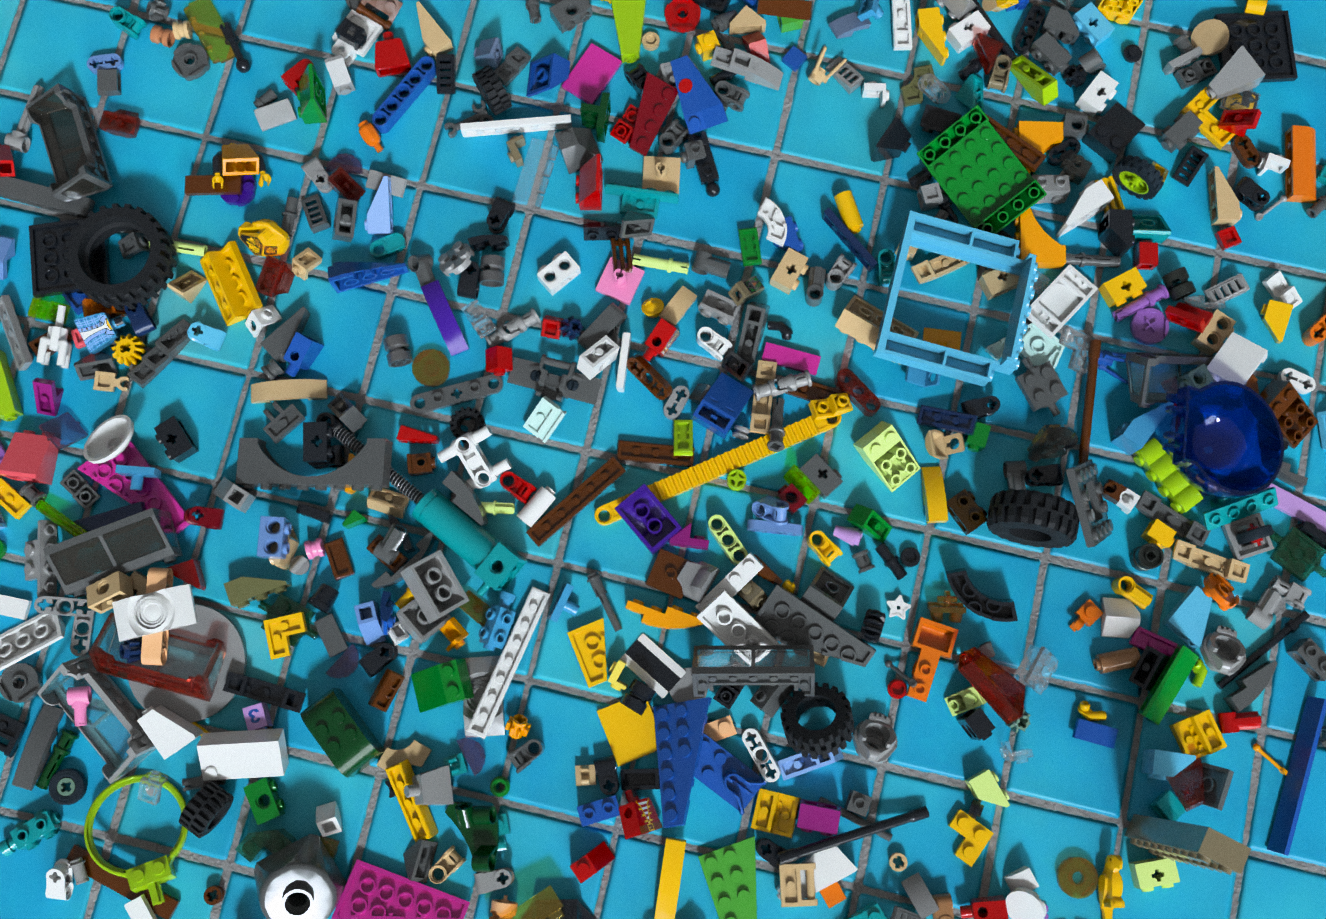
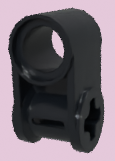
M638 63L636 68L629 72H624L628 83L641 97L647 71L641 63Z
M1246 176L1242 177L1232 189L1237 199L1251 211H1260L1270 200L1269 193Z
M500 196L495 198L486 219L491 233L501 234L505 230L509 219L514 213L515 202Z
M472 261L462 272L458 283L457 296L475 300L478 298L481 269L476 262Z
M987 396L962 402L961 407L963 413L976 415L980 419L993 415L1000 408V401L995 396ZM989 403L990 405L993 404L994 407L991 409L986 405Z
M332 445L334 447V457H331V462L308 464L315 469L342 467L345 465L344 448L342 445Z
M1051 464L1032 467L1027 471L1025 484L1029 487L1062 485L1061 465Z
M382 643L373 651L363 656L358 662L371 678L396 659L398 649L393 644ZM385 649H390L388 652L389 656H384L386 653Z
M614 755L594 759L595 771L601 791L606 795L616 794L619 790V781ZM608 780L615 784L611 792L609 789H605Z
M767 838L759 839L755 845L756 852L779 870L776 853L786 849ZM768 844L770 850L763 852L761 846Z

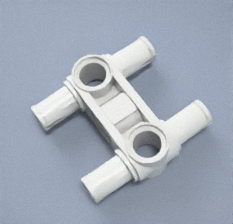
M488 425L473 433L467 432L453 440L450 446L437 453L442 463L456 455L459 456L471 476L467 482L473 490L487 487L496 481L499 475L512 468L508 458L493 466L490 465L481 450L479 442L492 435ZM466 440L469 443V448H463L460 441ZM480 473H486L489 476V480H482Z

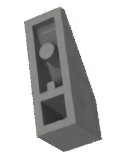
M750 302L747 305L737 354L753 364L756 360L770 309L769 305Z
M304 306L260 343L279 364L286 362L283 358L295 333H303L310 313Z

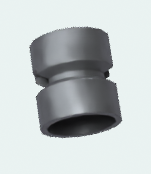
M499 255L482 256L480 268L483 271L480 272V284L486 287L503 286L504 273L502 271L505 270V258Z
M395 334L383 339L385 351L389 352L386 355L389 367H402L413 362L411 351L407 349L409 342L406 334Z

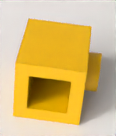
M714 30L698 35L695 44L696 52L698 55L700 54L703 62L712 59L715 47L721 46Z
M1159 519L1150 521L1140 537L1148 543L1156 544L1161 549L1169 548L1174 543L1175 538L1173 537L1177 532Z

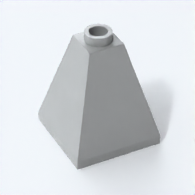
M1241 46L1210 82L1205 91L1210 99H1221L1256 88L1264 78L1265 73L1245 47Z

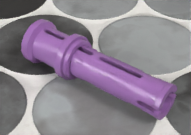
M1160 283L1157 285V288L1143 292L1140 298L1113 311L1112 316L1116 322H1120L1147 306L1152 307L1156 302L1169 298V292Z

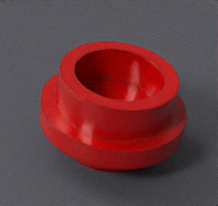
M900 679L890 681L887 686L888 694L894 699L903 698L907 693L906 683Z

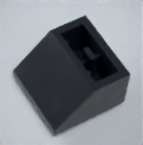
M1109 209L1098 222V240L1114 256H1120V258L1135 243V235H1132V228L1135 224L1132 210Z

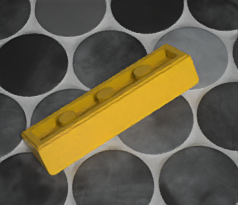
M403 760L386 768L385 771L415 842L419 839L427 840L438 834L437 826L428 805H416L414 797L406 798L404 794V787L413 784L412 777L415 775L409 760Z

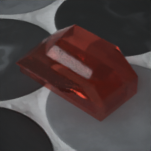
M121 109L115 112L104 110L98 127L112 135L131 139L137 137L141 119L139 118V113Z
M267 255L255 288L257 292L269 297L289 293L295 274L288 268L286 262Z

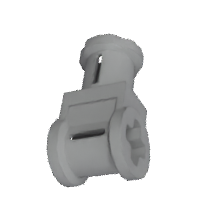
M1275 575L1268 585L1269 589L1275 590L1282 595V600L1298 610H1304V603L1307 597L1312 594L1310 589L1295 582L1287 583L1279 575Z

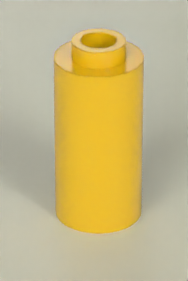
M848 190L837 194L834 200L843 224L852 234L860 232L864 224L852 192Z

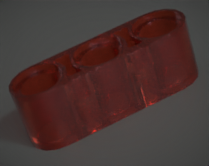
M845 368L838 372L835 378V385L843 393L848 394L850 401L865 416H874L880 409V400L851 370ZM840 376H847L849 382H842ZM859 389L862 392V396L854 395L853 390ZM866 403H873L875 410H869Z

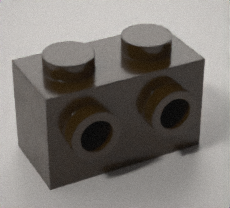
M963 489L947 501V510L964 534L968 535L987 521V513L981 506L979 507L976 504L974 495L970 491Z

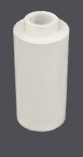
M541 486L516 516L531 528L556 499L554 496L555 492L548 486L545 488Z

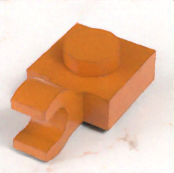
M1088 599L1074 612L1078 618L1069 627L1074 632L1076 630L1079 631L1084 624L1090 627L1103 612Z

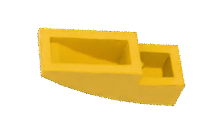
M921 467L926 523H946L948 521V510L941 467Z

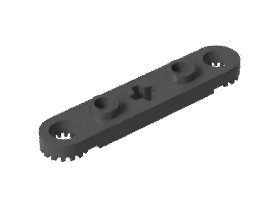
M491 374L416 394L412 397L410 406L414 412L424 414L498 394L503 389V381L500 376ZM493 379L499 382V386L495 389L489 388V382ZM455 390L462 392L458 399L452 396V394H455ZM423 399L425 406L421 409L416 408V401Z

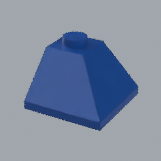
M552 53L530 62L526 96L531 97L545 92L567 80L570 74V61Z

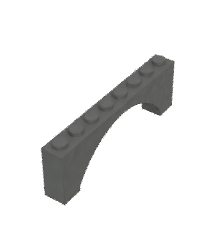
M240 438L235 483L243 486L242 489L254 490L255 487H260L263 490H272L273 487H279L278 489L290 490L291 487H297V490H309V487H315V490L326 491L327 488H333V490L345 491V488H352L354 491H364V488H370L372 491H382V488H389L393 442L386 438H367V443L352 460L337 470L319 476H300L290 473L279 465L266 448L265 441L259 438Z

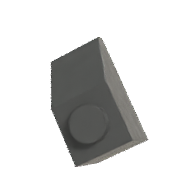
M342 393L327 405L353 433L361 429L367 421Z

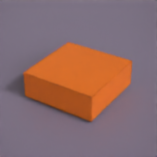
M838 882L819 891L829 909L846 899Z

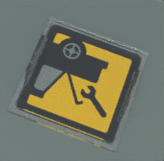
M1250 89L1221 99L1219 108L1224 110L1258 109L1261 94Z

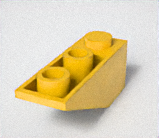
M939 7L918 9L915 15L917 35L940 66H943L949 56L948 47H945L946 32L942 28L944 23L943 14H940Z

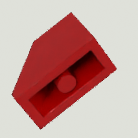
M603 841L573 862L570 868L579 882L583 883L615 859V856L606 842Z

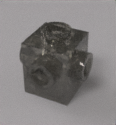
M1072 153L1069 158L1065 157L1060 165L1062 170L1059 175H1068L1069 182L1079 185L1087 175L1092 163L1085 160L1083 156Z

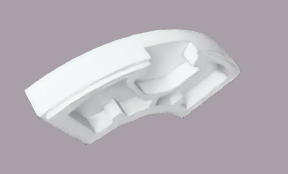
M765 197L757 215L767 225L768 233L766 239L783 247L787 236L785 218L781 209L772 200Z

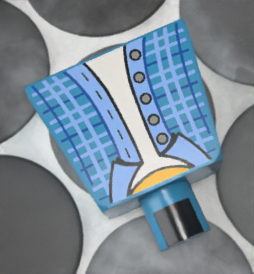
M106 312L74 320L91 354L99 353L114 343V340H118L120 335L117 329L126 325L122 315L111 319L109 313Z

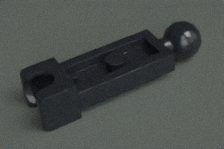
M702 131L701 140L706 152V158L696 160L695 166L701 185L707 184V195L715 197L720 193V187L715 183V181L719 180V175L706 132ZM691 134L687 137L688 142L696 141Z

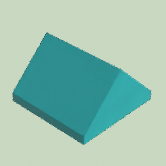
M1132 214V217L1135 218V224L1132 228V235H1135V243H1139L1142 240H1150L1153 243L1162 244L1171 235V230L1162 215Z

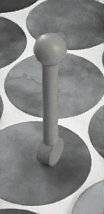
M1282 195L1277 202H1275L1265 211H1263L1262 213H1257L1255 215V220L1261 221L1265 214L1274 209L1280 203L1286 202L1287 196Z

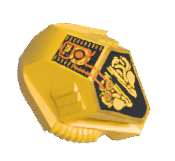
M261 219L252 223L244 222L238 228L239 238L254 255L262 257L280 256L285 254L289 248V234L273 220Z

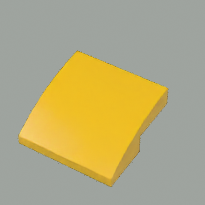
M1210 709L1169 725L1182 754L1195 755L1196 760L1227 747Z
M760 788L751 828L792 838L801 798Z

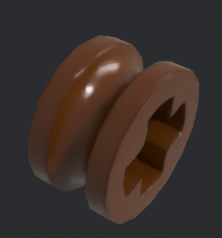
M218 885L211 886L204 892V900L209 905L220 903L225 896L223 888ZM216 890V894H218L219 896L218 898L212 900L210 892H214Z

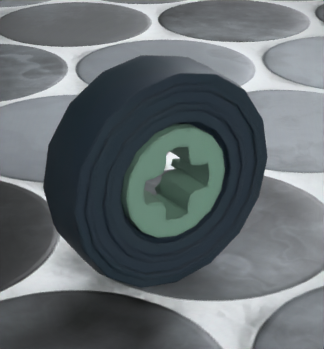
M67 768L60 770L53 775L49 782V794L53 801L58 804L70 805L77 803L86 793V777L77 769ZM71 783L69 786L71 790L65 791L66 786L64 784Z

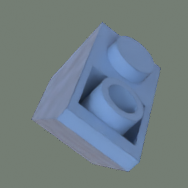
M370 601L355 605L354 609L358 626L366 645L369 646L387 641L381 629L378 603Z

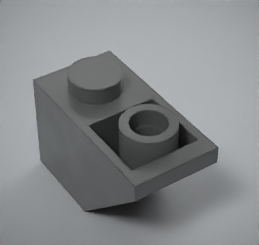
M1052 5L1039 32L1042 34L1048 32L1064 44L1074 45L1080 34L1070 13Z

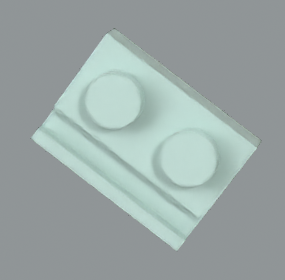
M544 396L523 427L546 443L567 412L560 409V406Z

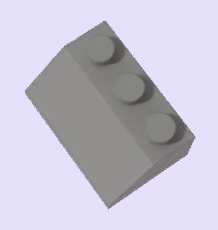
M441 549L400 572L429 624L470 601Z

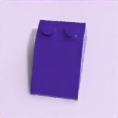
M645 484L614 508L652 555L682 530L678 522Z

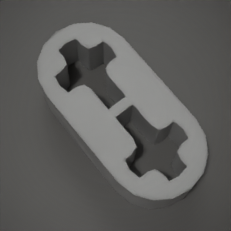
M677 386L670 395L663 409L664 416L668 420L677 419L683 411L690 397L687 387ZM684 391L686 397H681L679 402L676 401L678 398L677 392ZM674 404L677 405L675 408V412L677 413H672V415H669V411L667 409H671Z

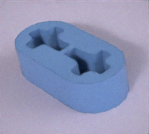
M116 53L96 55L87 60V67L95 75H97V69H117L120 72L124 68V61Z

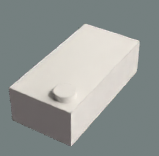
M283 728L203 733L197 744L203 781L284 776L289 764Z

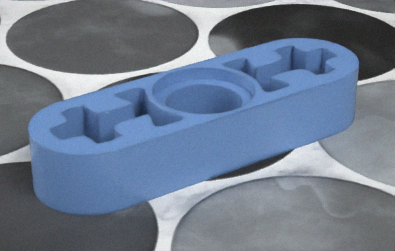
M747 520L748 531L789 536L803 535V525L787 523L780 526L774 525L769 521Z

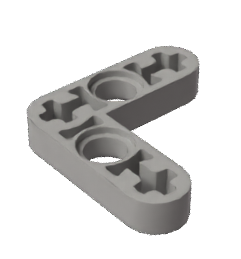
M53 596L38 597L34 602V608L37 612L74 617L70 650L72 654L79 657L88 654L96 611L91 609V611H87V614H84L83 610L76 609L77 613H73L75 610L74 602H78L77 606H85L87 599ZM46 599L47 603L54 604V600H57L55 604L56 612H52V607H46L42 611L39 603H43ZM64 601H68L71 604L68 612H62L59 609L60 604ZM82 622L87 623L89 626L88 631L84 634L79 633L77 630L78 625ZM76 635L80 637L88 636L87 640L83 639L82 645L86 646V649L82 650L81 653H78V650L75 649V645L77 646L80 643V639H76Z

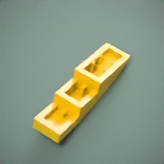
M666 837L654 919H675L686 840Z

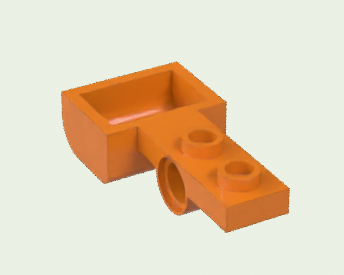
M923 617L918 619L910 642V646L920 649L911 674V678L917 681V685L915 687L909 685L906 696L923 702L927 701L940 656L947 659L951 657L958 629Z

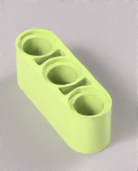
M713 515L708 521V529L730 562L737 566L741 561H736L733 554L741 552L745 558L748 555L747 550L726 520L720 515ZM714 520H718L722 523V527L714 529L711 523ZM730 536L733 539V543L725 545L722 538Z

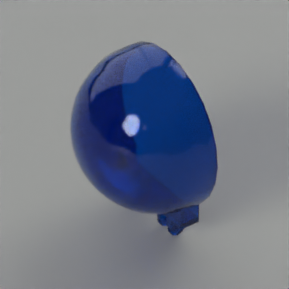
M1225 380L1212 382L1201 388L1187 385L1179 388L1177 395L1167 394L1166 400L1177 404V406L1170 405L1165 407V412L1172 414L1173 417L1170 421L1169 431L1163 433V437L1168 439V443H1164L1162 449L1170 453L1172 464H1174L1176 470L1185 481L1197 490L1211 496L1239 498L1257 494L1266 489L1276 479L1284 456L1283 435L1271 407L1254 390L1241 383Z

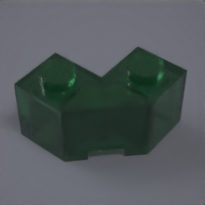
M284 828L248 833L235 850L251 863L257 861L266 849L273 854L296 842L297 839Z

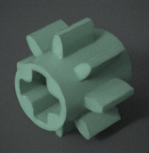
M1018 707L1017 711L1010 708V711L1005 715L1007 720L1005 725L1016 733L1019 729L1025 732V729L1031 724L1029 720L1031 715L1021 707Z

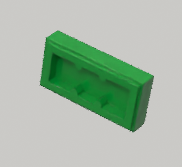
M757 227L738 229L743 267L761 265L762 259Z

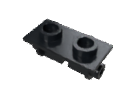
M617 221L604 222V226H601V222H587L583 226L584 241L611 240V238L618 240L620 238L621 223H617Z

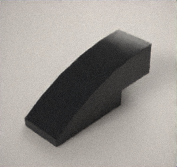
M621 769V790H631L634 788L636 790L660 789L659 769Z

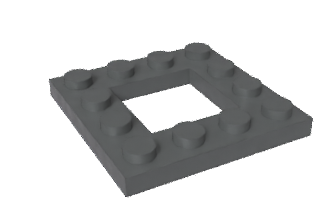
M1090 459L1066 470L1087 548L1096 546L1110 536L1113 531V523L1107 516L1108 505L1105 500L1103 501L1101 494L1103 493V487L1101 482H1098L1096 476L1098 474L1097 465ZM1088 501L1091 502L1092 509H1090Z

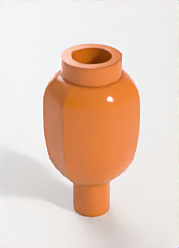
M368 120L359 123V134L365 143L370 147H374L377 153L383 151L384 149L380 144L381 136L376 127L369 123Z

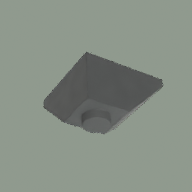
M571 127L555 133L556 143L569 174L580 171V168L596 154H600L590 128Z

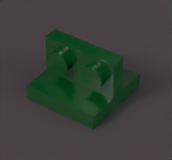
M602 92L600 106L581 103L580 112L582 125L590 129L596 127L597 141L605 143L611 113L610 93Z

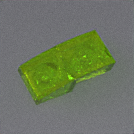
M33 298L28 316L55 323L58 305L66 306L64 324H66L71 306Z

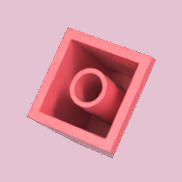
M23 430V433L15 432L0 463V475L15 481L52 485L61 440L55 438L54 434L42 432V435H36V432Z

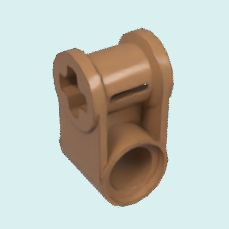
M951 894L932 895L940 909L932 914L933 919H954Z

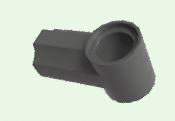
M697 251L691 270L701 275H707L708 273L727 279L731 262L714 258L705 251Z
M425 253L409 257L408 267L412 272L416 273L421 287L436 281L431 269L433 267V259L430 254Z
M810 267L805 301L812 307L818 306L823 298L826 269L822 267ZM815 293L819 297L813 298L810 296V294Z
M1024 460L1004 461L1003 473L1004 477L1007 478L1008 489L1026 490V462Z
M395 523L392 524L384 539L374 549L373 555L391 565L400 552L398 549L408 534L406 528Z

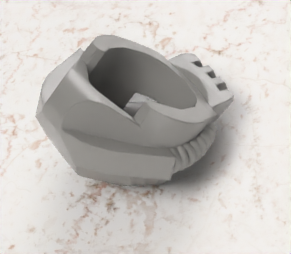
M1220 625L1215 632L1205 636L1199 649L1210 670L1230 676L1238 671L1247 660L1245 647L1239 639H1236L1237 631Z
M872 712L869 719L861 721L855 727L852 740L860 759L881 764L896 750L898 745L897 736L892 726L889 725L890 718L885 716V714Z

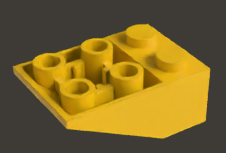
M1096 0L1095 6L1107 20L1115 21L1118 24H1128L1143 0Z

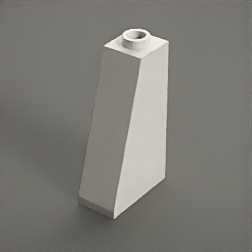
M837 846L811 854L802 862L816 863V869H814L815 893L858 870ZM800 870L802 899H806V870ZM779 884L775 889L779 892L776 896L780 899Z

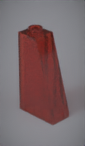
M976 647L962 652L959 656L958 670L1003 721L1009 724L1023 717L1025 686Z

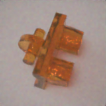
M944 591V596H937V602H927L931 620L935 622H943V613H949L950 622L961 623L963 613H966V607L963 606V603H951L957 602V597L951 596L950 591Z

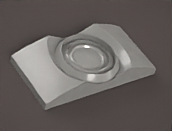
M500 656L462 658L466 660L474 698L463 700L466 738L478 737L468 733L466 730ZM504 699L487 736L506 735Z

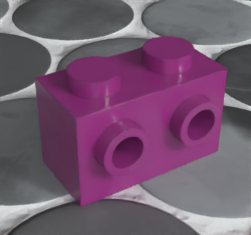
M801 799L797 827L801 828L800 830L811 833L814 830L821 832L820 834L824 836L837 835L841 806Z

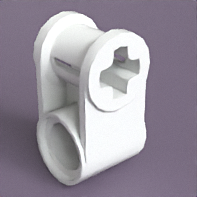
M702 327L697 333V344L719 361L723 360V355L728 348L733 346L729 340L709 327ZM708 334L710 336V339L708 341H704L701 339L700 335Z
M59 859L55 863L54 868H51L46 873V898L67 901L71 898L74 888L72 868H69L70 861L68 859Z

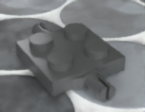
M1029 357L1024 358L1021 361L1027 371L1016 377L1015 381L1031 409L1035 412L1041 408L1048 407L1053 417L1059 415L1061 412L1055 403L1068 395L1050 361L1040 366H1033Z

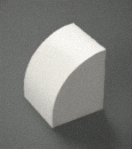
M336 801L316 807V825L322 837L342 832V821Z
M1023 866L1004 876L1011 891L1019 887L1031 890L1039 887L1032 871L1027 866Z

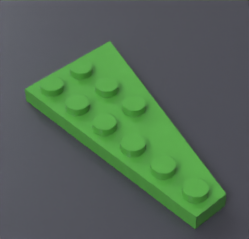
M755 836L699 855L698 858L719 919H757Z

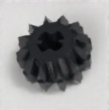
M876 609L866 611L860 631L861 639L870 643H877L879 641L886 618L885 613Z

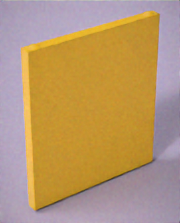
M648 701L646 702L647 708L642 716L620 702L597 711L618 767L657 751L654 715Z

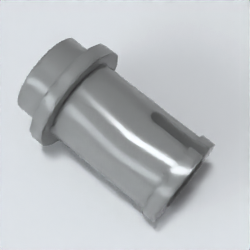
M82 857L71 860L69 868H72L76 885L89 881L84 865L86 860H83Z

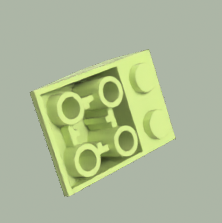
M881 421L853 444L862 459L891 492L895 491L921 469L893 425Z

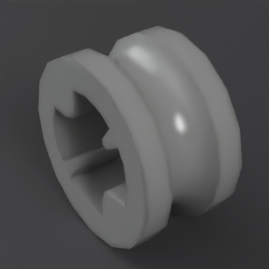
M735 425V432L732 433V436L741 440H748L747 434L750 433V429Z

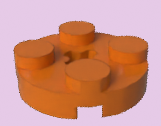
M1210 573L1203 580L1205 587L1202 590L1204 594L1212 597L1223 611L1235 607L1239 603L1238 595L1234 597L1232 591L1235 589L1221 575L1213 576L1214 573Z

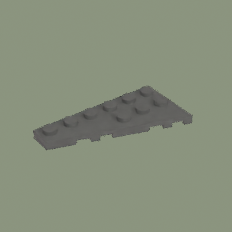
M778 583L754 617L766 631L783 644L813 645L814 652L828 657H835L848 663L866 667L876 652L875 648Z

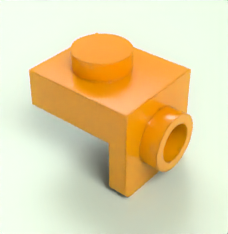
M455 617L449 619L440 629L451 643L446 648L448 652L454 648L456 650L461 648L465 644L464 639L469 635Z

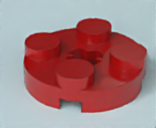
M672 0L669 5L667 4L665 8V21L671 31L686 33L697 28L701 16L698 4L693 2V0ZM681 11H684L687 16L681 18L678 16V13L680 14Z

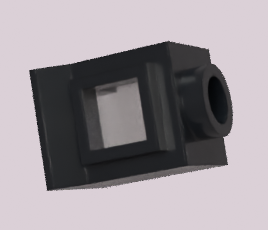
M346 17L335 31L340 40L353 46L356 51L367 40L365 29L351 22Z

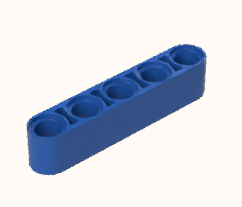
M424 56L420 58L372 116V122L379 133H388L436 77V66L431 57ZM404 93H409L407 96L402 97ZM381 120H385L383 124H378Z

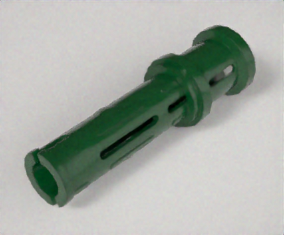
M65 728L62 730L63 734L58 743L54 744V752L35 784L37 787L44 790L48 789L51 778L56 774L64 757L70 755V749L75 740L80 737L76 732Z

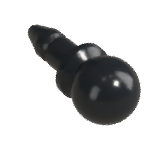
M942 193L943 201L938 207L949 214L948 217H950L952 222L958 224L957 215L954 214L953 209L950 207L952 203L949 202L948 195Z

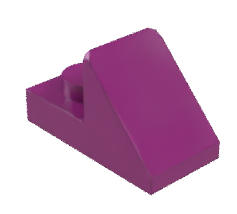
M35 378L32 382L37 413L56 417L63 396V389L56 388L55 381Z
M692 523L673 536L669 542L670 546L708 550L709 540H705L704 536L695 535L694 538H690Z

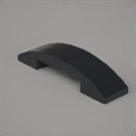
M231 671L228 673L222 690L297 713L301 712L306 696L305 693Z

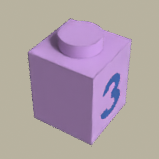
M261 702L242 708L248 730H262L273 726L267 703Z

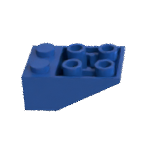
M721 372L693 413L692 420L725 439L753 395V390Z

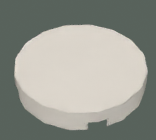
M1016 888L1006 897L1007 913L1011 919H1045L1047 913L1044 901H1041L1040 896L1029 888Z

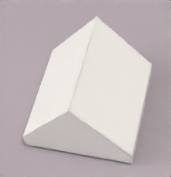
M400 621L395 622L394 627L390 628L388 632L395 646L410 637Z

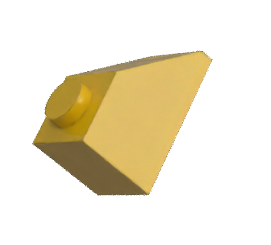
M1269 300L1267 304H1263L1260 315H1263L1262 321L1275 343L1280 344L1283 341L1293 305Z

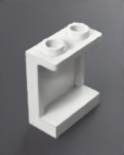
M1232 332L1207 366L1214 379L1212 382H1219L1225 385L1224 387L1228 391L1241 394L1243 386L1259 364L1264 363L1267 359L1268 350Z

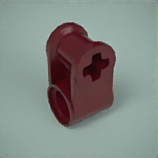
M195 506L188 508L184 512V520L191 525L222 530L225 510ZM195 512V514L198 515V518L195 519V516H192V513Z

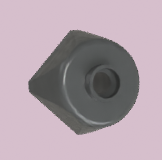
M309 834L258 861L254 869L258 900L266 919H328L339 902L347 883L322 840L315 834Z

